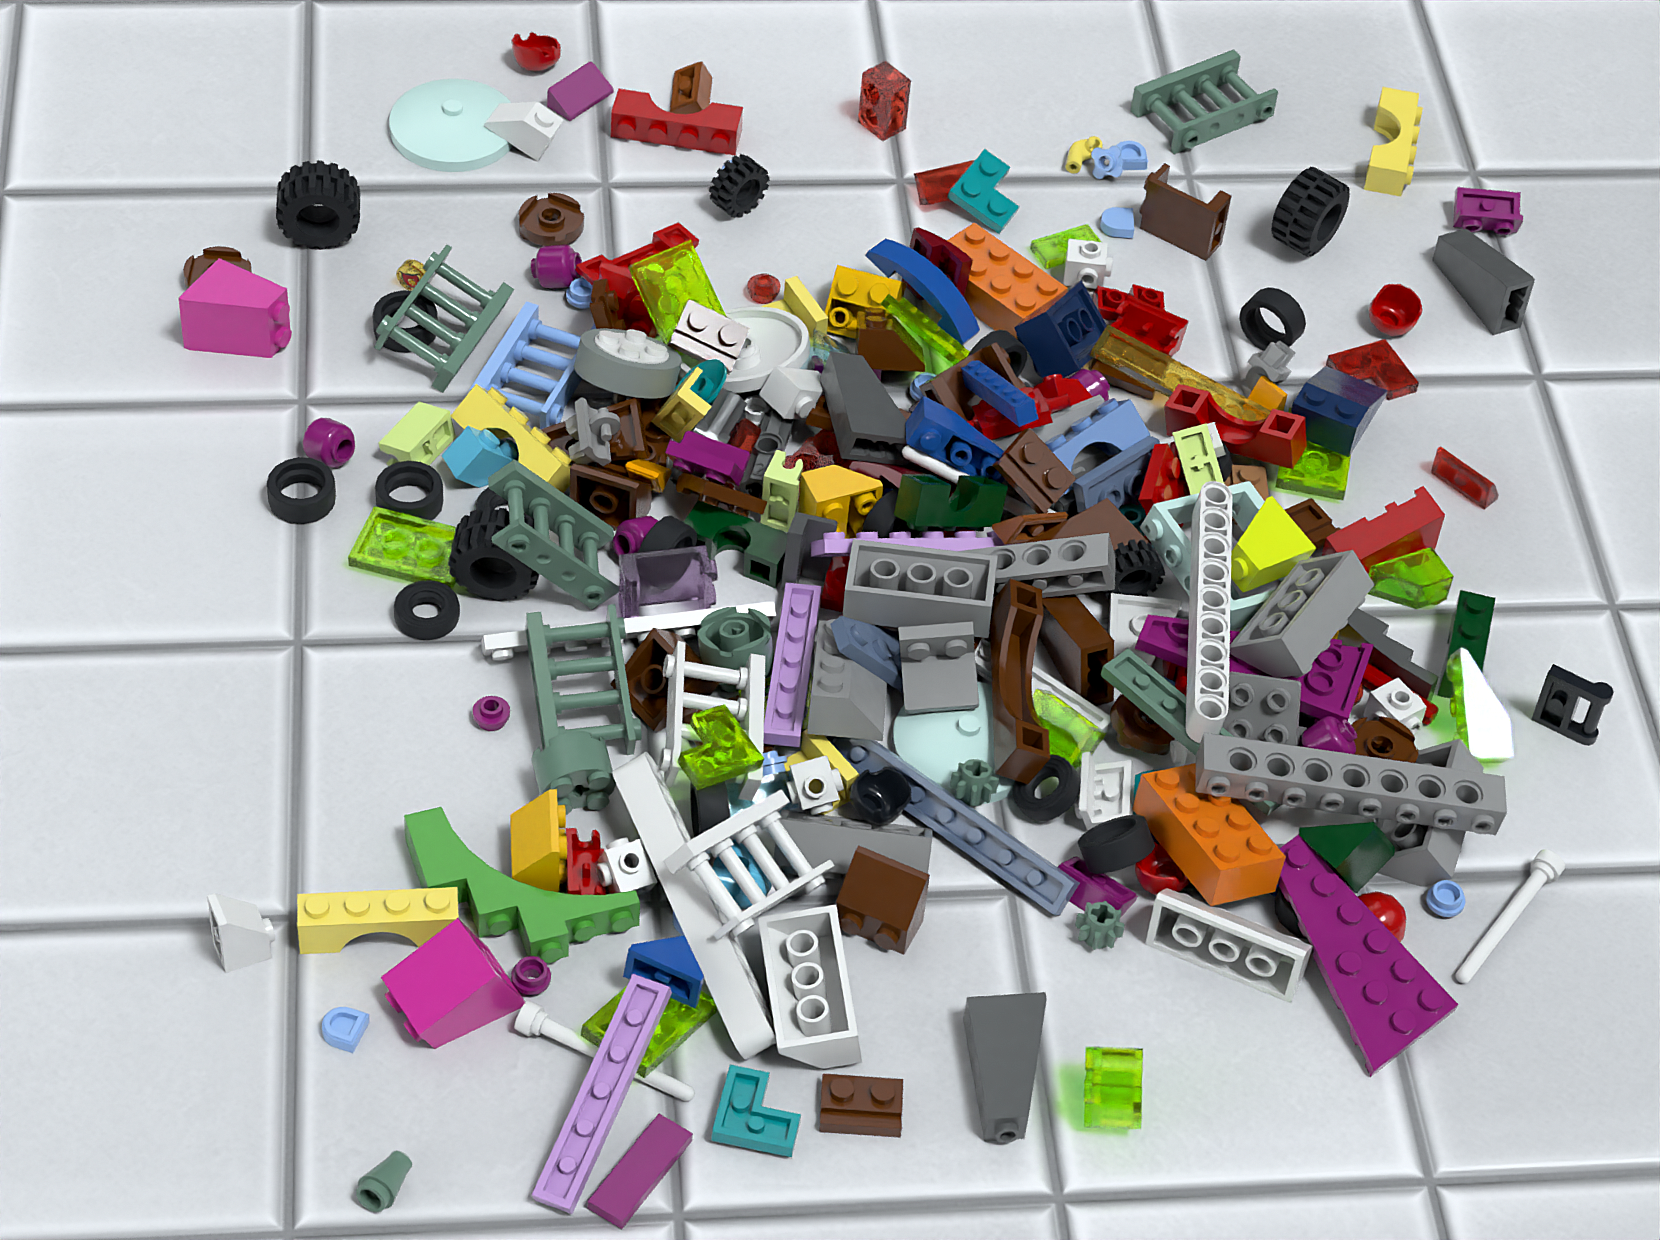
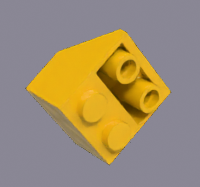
M837 265L825 309V314L828 317L827 332L856 339L858 311L865 312L866 308L871 307L885 309V313H891L897 319L907 284L902 281Z
M837 465L802 472L798 512L837 521L836 532H844L845 539L856 538V533L862 532L868 513L876 502L882 498L883 484L880 480Z
M549 789L510 814L512 879L543 890L559 892V883H567V836H565V829H559L566 828L565 805H558L557 789Z

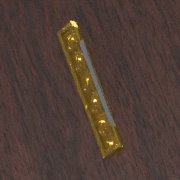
M1107 325L1092 348L1090 356L1167 397L1171 396L1179 383L1209 391L1215 402L1224 411L1242 420L1259 421L1265 419L1271 413V410L1110 325Z

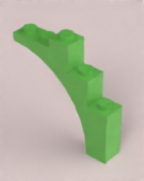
M442 807L404 815L405 840L421 888L457 887L458 903H468L479 938L490 935H502L510 930L518 929L527 957L535 956L544 960L545 963H552L560 958L569 956L570 942L587 941L595 936L611 932H624L632 927L639 926L640 900L636 890L608 895H572L543 890L508 877L490 867L470 851L452 829Z

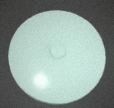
M466 79L430 81L410 89L396 101L389 117L390 137L395 148L405 158L419 166L444 172H464L483 168L501 159L513 146L484 127V124L500 103L511 102L495 88L480 82Z
M977 682L978 708L908 714L905 712V705H903L896 717L893 729L892 748L894 754L954 796L956 795V789L950 788L952 772H957L958 764L960 762L964 764L971 759L982 760L990 767H993L992 776L999 778L997 792L991 794L989 803L997 802L1013 795L1015 780L995 774L992 685Z

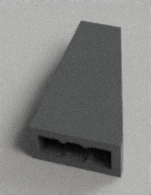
M1467 229L1438 236L1432 259L1433 262L1491 334L1496 335L1521 328L1535 281L1533 276Z
M830 351L820 380L841 458L907 467L910 460L902 455L903 448L908 445L906 444L905 425L907 420L863 356Z
M1046 992L967 997L963 1022L984 1142L999 1141L1008 1143L1016 1139L1025 1138L1046 1007Z

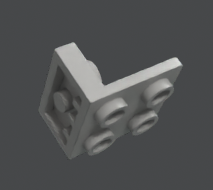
M973 621L898 627L905 712L909 714L978 708L979 695Z
M1229 672V705L1223 728L1237 738L1300 746L1302 744V733L1307 730V727L1299 726L1301 682Z

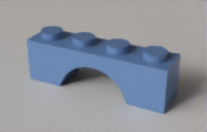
M1115 398L1107 400L1097 407L1099 413L1091 418L1085 416L1071 425V432L1065 436L1063 434L1054 436L1045 443L1046 446L1070 472L1077 454L1087 445L1099 448L1108 456L1123 452L1150 435L1131 399L1116 401ZM1072 485L1065 491L1063 495H1065L1067 492L1073 489Z

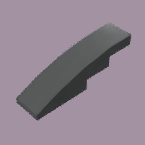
M1356 608L1347 619V625L1339 630L1337 639L1342 640V645L1360 647L1361 643L1374 644L1368 663L1393 679L1399 678L1409 689L1431 702L1439 676L1411 662L1414 650L1386 636L1389 628L1388 624Z

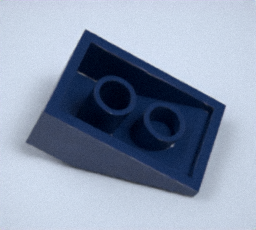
M1082 280L1026 316L1014 327L1017 332L1018 341L1027 349L1033 361L1034 370L1041 378L1053 374H1062L1063 378L1079 371L1102 349L1109 336L1107 335L1109 328Z
M1325 366L1304 384L1292 404L1290 413L1305 417L1307 441L1350 457L1387 396L1388 390Z

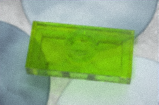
M1084 224L1032 240L1030 250L1044 268L1049 269L1065 264L1068 239L1102 241L1088 224Z

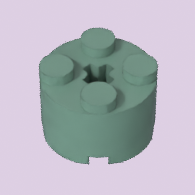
M726 607L713 611L703 618L697 635L699 655L704 665L738 670L739 667H745L750 654L765 656V678L772 675L774 656L771 624L765 614L752 608H748V613L737 612L736 607ZM719 683L724 691L735 692L739 690L736 689V685Z
M568 732L549 739L550 746L542 752L540 747L534 751L531 762L539 793L541 795L549 789H557L558 805H565L566 815L572 809L588 807L590 810H600L609 804V796L615 790L616 782L612 774L613 768L606 743L602 737L599 736V740L592 738L591 732Z

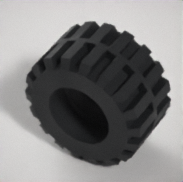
M317 160V163L312 164L310 161L302 162L300 167L294 165L290 168V172H285L281 176V181L277 185L276 219L278 228L283 230V235L287 239L293 238V243L297 245L305 244L306 248L313 249V246L320 247V249H327L329 245L337 247L341 245V241L347 242L351 239V234L357 232L358 224H360V186H357V180L354 176H349L350 171L345 168L339 169L338 164L331 162L328 165L324 164V161Z
M1309 167L1302 171L1290 183L1279 200L1272 220V237L1307 257L1315 255L1332 239L1343 221L1350 198L1348 185L1315 167Z
M487 507L483 511L477 509L471 511L470 516L464 515L455 530L448 566H450L449 572L452 577H456L455 582L459 586H465L467 592L471 594L476 593L484 599H487V597L494 598L497 601H503V598L509 600L517 599L518 595L525 596L529 593L530 589H534L539 579V573L492 542L493 535L510 525L509 511L506 508L499 507V510H494L492 507ZM524 518V522L534 528V521L530 518Z

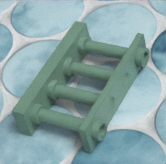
M1233 49L1135 86L1130 111L1137 118L1155 112L1174 131L1171 152L1177 154L1273 116L1278 91L1274 88L1257 94L1238 76L1241 56ZM1230 84L1245 100L1233 104L1217 87ZM1204 93L1220 109L1208 113L1192 97ZM1180 103L1196 119L1183 123L1168 106Z
M446 244L439 255L435 252L430 255L423 266L426 273L394 316L391 318L386 315L375 331L380 334V337L374 348L380 351L390 337L435 367L433 370L438 375L431 386L442 393L500 314L515 290L503 282L496 293L491 289L487 292L444 263L452 249L448 244ZM438 274L480 302L479 306L484 310L481 314L476 310L472 313L429 283ZM420 295H423L465 323L464 328L469 330L466 335L462 332L455 333L416 307L414 304ZM407 316L449 344V349L453 353L451 356L445 353L442 356L398 325Z
M515 459L488 477L489 489L507 500L509 506L510 525L492 536L494 544L592 610L619 593V586L599 573L597 550L614 538V531L610 525ZM524 513L533 518L534 528L524 522ZM549 530L558 535L559 545L550 540ZM574 547L583 552L584 563L575 557Z
M615 604L608 605L605 623L550 628V625H543L541 612L526 613L525 632L542 750L549 747L548 740L557 735L574 731L591 732L592 738L599 740V736L604 740L624 738L626 755H633L636 741L642 739L640 719L633 718L621 645V639L626 638L625 622L623 617H617ZM609 638L611 656L556 662L554 658L548 659L546 647H552V643ZM614 671L616 690L560 695V692H553L551 681L557 680V676ZM619 704L621 724L565 729L564 726H558L556 715L562 714V710Z

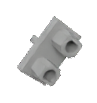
M1277 341L1276 344L1271 342L1264 352L1252 354L1247 363L1253 366L1246 375L1248 388L1252 391L1259 378L1263 375L1274 384L1277 381L1286 380L1292 372L1286 366L1296 352L1281 341Z
M582 397L575 402L576 414L565 420L566 430L569 435L579 440L568 447L569 457L577 464H588L594 460L600 465L605 466L611 462L609 440L612 439V435L620 430V418L617 414L609 412L607 408H600L599 410L591 408L587 404V400Z

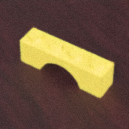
M1382 87L1374 130L1386 136L1391 142L1372 146L1364 190L1401 197L1404 184H1411L1414 166H1409L1408 164H1414L1417 146L1412 145L1417 144L1420 126L1414 125L1420 124L1423 107L1417 106L1419 93Z
M476 384L451 414V417L463 429L471 426L480 431L486 429L499 439L514 438L519 452L518 462L564 493L570 486V462L572 459L557 446L552 449L548 445L551 439L539 428L534 426L531 429L526 424L529 418L514 406L511 409L505 405L508 399L494 387H491L488 391Z
M457 887L297 894V929L300 954L339 953L350 940L374 932L396 933L411 939L420 947L458 918Z

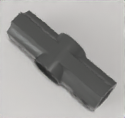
M722 388L712 403V407L704 418L698 422L692 432L727 444L730 439L729 433L738 422L748 403L734 392ZM672 467L669 479L676 485L683 471ZM696 471L692 473V475L700 478L704 476V474Z
M775 409L770 413L764 414L759 432L753 438L751 457L740 485L741 492L762 499L764 474L776 450L785 452L793 428V419L783 418Z

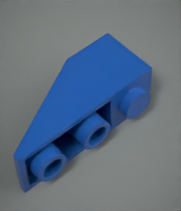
M923 396L905 422L906 444L970 476H988L1002 483L1004 477L992 465L1003 456L1004 451L957 413Z

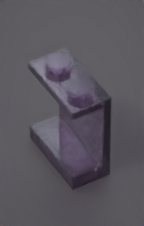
M706 545L619 555L618 605L621 617L624 619L639 617V606L698 600L700 610L710 609L712 605H716V591L712 582L718 580L717 565L715 559L709 560Z

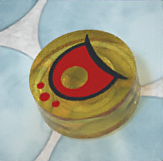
M413 259L404 261L396 272L399 283L408 291H412L426 273V270L423 269L424 264Z

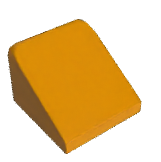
M1263 375L1254 386L1242 410L1254 421L1265 419L1269 416L1272 409L1284 411L1288 394Z
M644 459L629 461L625 466L629 478L652 484V490L659 493L663 492L672 473L671 469Z

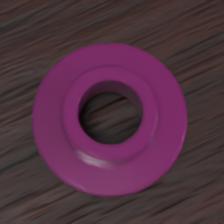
M486 696L474 704L473 718L482 729L496 731L504 727L509 720L510 706L501 697Z
M528 956L522 958L514 966L511 981L514 987L521 993L535 995L542 993L549 987L551 971L541 958Z

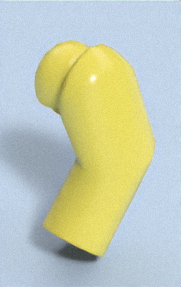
M1091 136L1088 139L1074 142L1069 149L1066 170L1070 173L1080 172L1082 162L1092 159L1091 153L1093 149L1097 147L1103 148L1101 139Z

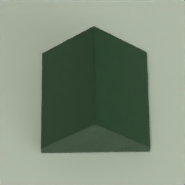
M1375 822L1299 827V836L1356 893L1395 855V847Z

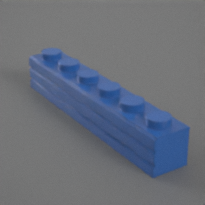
M978 360L971 361L967 366L961 368L965 387L1014 422L1018 427L1039 419L1034 400Z

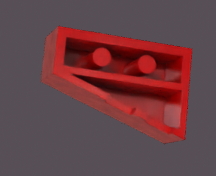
M1422 486L1414 490L1416 497L1399 506L1395 501L1386 505L1385 510L1387 512L1370 521L1363 517L1327 536L1321 556L1353 550L1371 580L1385 576L1391 577L1398 572L1414 567H1423L1432 562L1445 513L1426 488Z

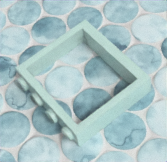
M1250 481L1228 486L1232 492V517L1243 532L1265 502ZM1199 493L1153 504L1140 526L1143 533L1189 596L1191 542L1178 524L1192 521V513ZM1285 577L1280 578V582H1282L1285 579ZM1275 590L1238 600L1231 598L1230 630L1246 626Z

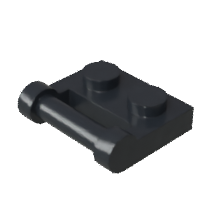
M1553 664L1545 678L1531 720L1582 745H1593L1599 734L1597 726L1604 707L1611 702L1614 693L1613 688L1604 682H1590L1573 672ZM1580 698L1590 702L1582 723L1573 720Z

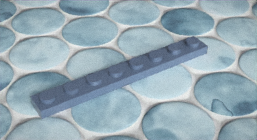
M836 736L826 737L859 775L866 769H869L872 773L886 766L893 768L903 775L911 787L912 800L904 810L1054 915H1061L1080 884L1078 881L962 800L956 799L952 793L877 741Z

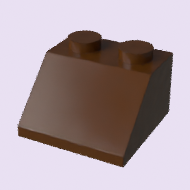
M875 307L866 308L865 312L858 311L855 355L863 356L871 369L925 372L922 347L891 313H885V309Z
M572 464L570 467V498L610 525L613 531H616L618 525L625 520L648 515L651 509L652 484L586 464Z
M653 627L625 664L631 708L653 731L659 732L666 728L668 677H663L664 661L667 654H673L678 641H685L678 634ZM685 642V661L704 664L700 657ZM684 676L683 692L710 696L720 682ZM614 678V680L610 683V685L616 690V684H615V678ZM683 707L682 718L697 711V709Z
M858 845L836 901L840 928L848 934L858 935L870 940L883 949L893 950L904 955L924 920L930 875Z

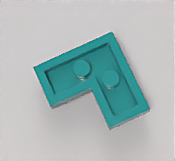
M986 149L981 152L947 196L951 201L998 234L1010 222L1020 207L995 189L1008 174L1010 166Z
M730 1064L712 1130L711 1141L792 1157L801 1114L763 1107L770 1072Z

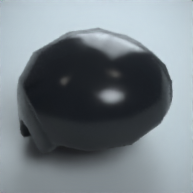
M887 766L872 773L869 769H866L854 780L849 789L851 805L859 817L875 824H888L895 821L912 800L911 787L905 777Z

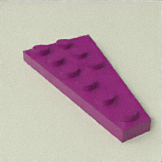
M1148 614L1134 649L1187 668L1189 620ZM1230 630V644L1238 636L1239 631ZM1331 639L1330 646L1317 656L1308 673L1297 678L1293 676L1282 677L1281 679L1301 682L1300 712L1319 719L1332 716L1340 722L1344 719L1348 721L1374 644L1361 643L1360 647L1342 645V640ZM1229 652V672L1272 677L1231 655Z
M1298 834L1279 848L1286 858L1278 884L1286 901L1291 903L1299 920L1298 926L1303 937L1307 936L1310 945L1313 946V958L1337 1008L1342 1010L1351 1028L1349 1033L1355 1046L1359 1045L1366 1060V1069L1370 1077H1372L1452 1014L1459 1004Z

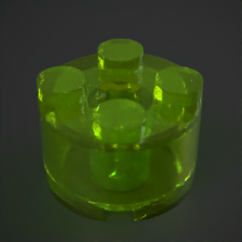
M1086 1046L1084 1127L1141 1129L1143 1049L1135 1047Z

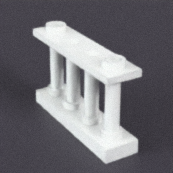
M678 641L673 654L666 655L663 666V677H668L666 746L660 754L659 771H664V781L668 788L672 787L679 770L707 775H722L725 778L733 779L734 783H738V799L753 801L763 781L765 656L750 654L745 667H739L738 670L685 661V642ZM684 676L736 685V689L741 690V698L734 701L683 692ZM683 707L735 716V720L740 721V729L737 732L684 724L682 723ZM682 739L734 747V751L739 752V760L734 764L681 755Z
M782 789L684 843L663 861L672 874L686 866L690 872L694 870L729 921L713 933L717 940L731 932L735 937L740 936L755 925L754 918L803 889L806 894L811 893L826 882L822 875L834 867L832 861L828 860L812 869L780 823L779 819H781L778 811L790 802ZM757 826H760L762 831L765 829L768 831L800 878L789 883L755 834L758 832ZM736 839L738 844L743 843L776 892L768 897L764 895L733 850L732 846L734 843L732 840ZM709 853H712L715 858L719 856L753 906L742 912L708 863L710 859Z

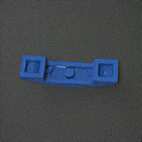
M886 238L865 254L885 276L890 278L897 272L942 316L936 325L959 347L978 334L980 331L979 325L965 298L951 280L924 256L901 243Z

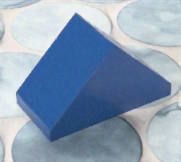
M685 935L636 943L630 946L623 977L630 979L632 974L669 986L672 991L670 998L693 1008L697 1006L704 975Z

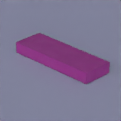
M658 1114L590 1197L588 1209L623 1229L690 1145L693 1133L665 1116Z

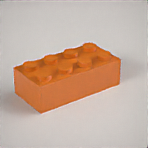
M975 222L947 240L973 259L964 298L974 316L995 331L1006 330L1017 339V332L1014 327L1019 322L1068 289Z
M1196 763L1141 774L1132 810L1136 815L1144 816L1150 832L1210 906L1276 891L1286 856L1237 798L1217 797L1196 792Z

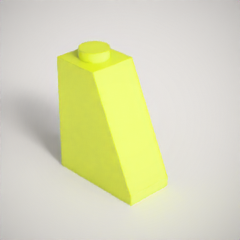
M1273 496L1266 499L1231 550V579L1243 593L1287 576L1299 561L1309 559L1316 550L1313 543Z

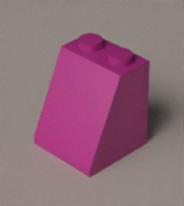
M220 258L178 298L184 348L188 350L272 358L281 348L286 347L291 340L292 331L290 329V306L288 304L287 288Z
M459 918L455 919L381 976L389 989L384 994L386 999L398 1013L403 1011L408 1018L403 1023L407 1031L417 1042L424 1039L434 1049L522 1008L526 1003L489 947Z

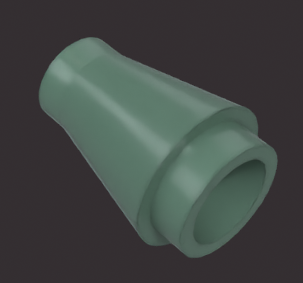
M393 1151L388 1158L362 1176L358 1181V1188L356 1190L359 1202L374 1212H381L384 1208L391 1207L407 1173L412 1168L410 1158L403 1152Z

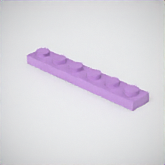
M941 531L923 532L922 538H911V532L889 533V538H878V532L856 533V538H853L951 551L1013 545L1004 544L994 531L987 532V537L976 538L975 531L955 532V538H944ZM844 532L823 533V539L810 542L811 557L850 556L853 539H845Z
M786 582L764 720L763 744L800 747L822 586Z
M632 974L532 1193L535 1201L573 1214L672 994L669 986Z

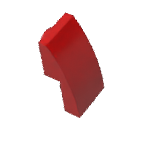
M1133 284L1129 293L1097 285L1093 293V302L1105 320H1117L1119 314L1115 313V310L1129 295L1165 310L1164 292L1153 288Z

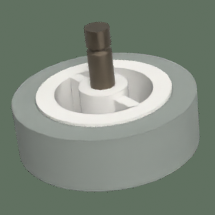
M600 328L585 331L581 335L574 369L580 377L589 383L614 392L613 402H611V405L625 401L627 396L663 398L671 395L675 391L682 358L673 348L648 337L641 331Z

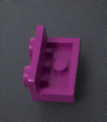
M1457 187L1454 198L1453 227L1467 229L1470 232L1492 230L1500 235L1517 233L1523 223V215L1520 214L1521 192Z
M691 431L685 432L681 443L670 440L665 452L673 461V467L689 474L696 471L705 474V478L714 483L725 485L728 482L739 486L751 457L750 453L746 450Z

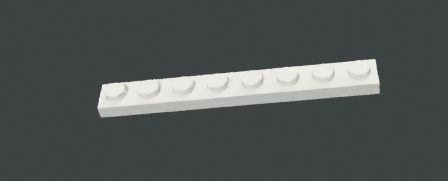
M774 601L729 606L736 607L737 612L748 613V608L756 609L765 614L770 622L776 616ZM726 607L624 619L626 638L621 639V645L624 644L623 640L638 638V643H642L653 627L678 634L682 639L696 636L695 631L700 630L701 621L705 616ZM606 621L592 622V623H584V624H575V625L605 623ZM525 630L483 635L481 641L483 656L492 655V660L514 658L515 652L528 651ZM609 638L552 643V647H546L547 654L551 653V648L565 647L566 652H575L587 649V644L600 642L602 647L607 648L610 647Z

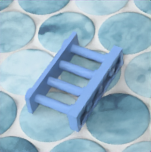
M526 301L471 386L470 391L476 384L488 391L491 387L496 388L508 399L505 403L507 407L512 408L514 406L520 411L539 416L540 429L561 422L564 408L583 378L574 369L577 352L573 359H569L530 347L529 344L533 339L536 340L539 337L578 349L581 336L543 325L542 321L539 320V305ZM526 359L565 372L559 381H555L517 369L515 366L519 361L522 362ZM512 381L551 394L545 404L502 391L501 388L505 383L508 384Z

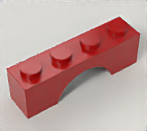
M618 88L611 111V137L736 155L742 133L743 107L712 102L705 109L696 113L675 114L659 108L651 99L650 93Z
M1179 383L1164 405L1168 436H1173V432L1215 422L1221 441L1226 445L1230 453L1289 469L1295 467L1307 447L1305 417L1272 409L1269 416L1259 421L1242 420L1224 411L1215 402L1209 391Z

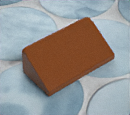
M702 61L675 71L670 104L671 113L692 114L710 105L713 79Z
M1066 512L1020 515L993 524L991 527L1004 544L1026 543L1066 521L1068 514Z

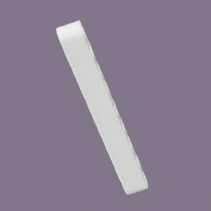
M1209 481L1202 485L1192 513L1186 732L1192 740L1201 743L1204 733L1220 734L1229 705L1232 492L1228 486L1217 481Z
M644 752L613 770L614 780L682 931L703 972L705 982L738 1052L747 1060L777 1043L773 1016L737 938L732 932L719 940L714 936L713 933L729 920L694 870L690 872L687 866L672 874L663 862L684 843L691 840V837L658 766L647 752Z

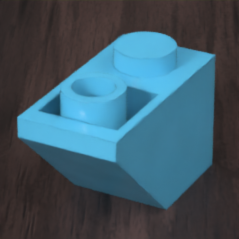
M467 426L441 455L456 479L478 488L487 486L488 477L514 459L516 461L519 460L518 447L515 442L510 439H506V441L501 440L486 429L480 431L471 426Z

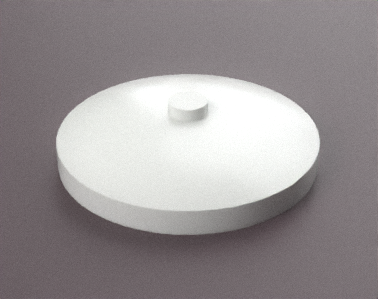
M742 307L719 312V314L750 328L733 366V371L729 375L727 374L722 388L734 393L762 389L775 366L800 369L806 362L810 353L809 333L804 322L797 316L784 310L770 307ZM677 351L682 358L679 375L682 378L692 368L702 363Z

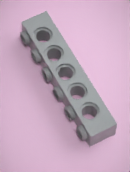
M1109 533L959 551L998 556L993 599L1009 579L1042 589V598L1115 589L1116 557Z

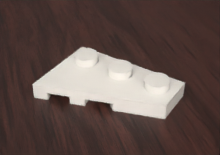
M1111 593L1108 634L1114 640V658L1129 648L1153 668L1158 657L1134 649L1147 615L1177 618L1182 600Z

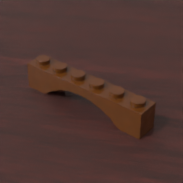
M1009 579L993 599L990 619L995 774L1029 784L1050 760L1049 729L1043 726L1038 719L1032 697V668L1037 638L1043 620L1042 589Z

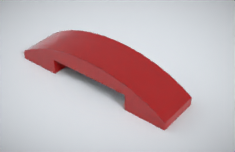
M678 222L654 232L652 243L610 261L601 254L577 264L575 271L592 286L595 280H599V266L601 262L633 270L658 263L662 270L666 272L689 255L699 245V239Z

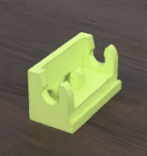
M418 402L378 443L381 451L392 454L398 459L391 458L387 465L390 466L402 461H418L430 465L456 438L450 411Z
M1207 423L1173 432L1172 435L1189 494L1200 493L1202 485L1209 481H1217L1224 484Z
M776 450L763 478L762 500L768 502L763 515L761 514L760 523L788 532L794 515L798 512L800 484L798 480L803 471V462L799 459L793 469H786L783 467L785 465L786 452Z

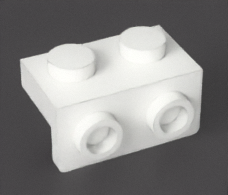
M1090 752L1082 753L1081 767L1076 768L1080 778V796L1077 797L1074 806L1077 818L1083 819L1087 831L1108 820L1133 815L1135 767L1132 760L1095 764Z

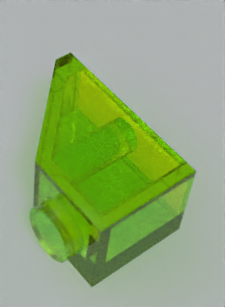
M1429 547L1372 565L1369 577L1373 581L1374 586L1368 594L1410 608L1420 609L1429 605H1438L1447 600L1454 576L1435 550Z
M1036 689L1033 694L1035 712L1042 725L1049 729L1050 754L1065 758L1075 769L1081 767L1082 753L1090 752L1093 755L1107 733L1052 692Z

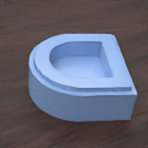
M1123 141L1116 145L1122 152L1123 170H1147V154L1141 144L1135 141Z
M1112 207L1106 209L1101 217L1100 227L1102 231L1111 237L1133 238V208Z
M337 1007L330 1010L322 1020L324 1040L335 1048L354 1053L370 1022L369 1014L349 1007Z

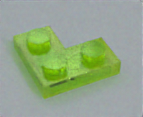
M725 704L692 715L690 725L704 745L680 752L677 763L697 790L762 767L764 757Z

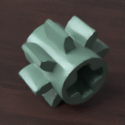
M971 759L964 764L960 762L957 772H952L950 788L956 789L955 798L962 800L969 806H979L984 802L989 803L991 794L997 792L999 778L992 776L993 767L979 759Z
M1107 901L1094 904L1086 903L1085 912L1078 913L1075 927L1080 929L1078 940L1085 941L1093 950L1102 949L1107 946L1112 949L1115 938H1122L1125 924L1120 922L1122 911L1115 910Z

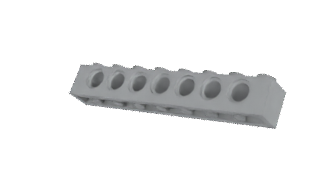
M1210 733L1203 734L1196 754V792L1217 797L1226 796L1247 799L1252 802L1272 801L1289 807H1302L1323 810L1328 813L1337 812L1358 815L1364 818H1379L1399 821L1405 824L1414 823L1434 826L1440 829H1455L1490 835L1497 834L1507 814L1505 777L1500 775Z

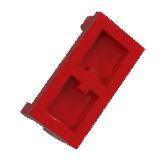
M1130 295L1115 310V313L1119 315L1117 320L1109 326L1107 335L1111 333L1171 356L1180 350L1188 320Z
M565 828V836H567V894L607 895L606 886L603 887L600 883L596 866L599 864L598 859L604 853V848H601L600 833L597 830H592L591 840L582 842L579 841V834L576 828Z

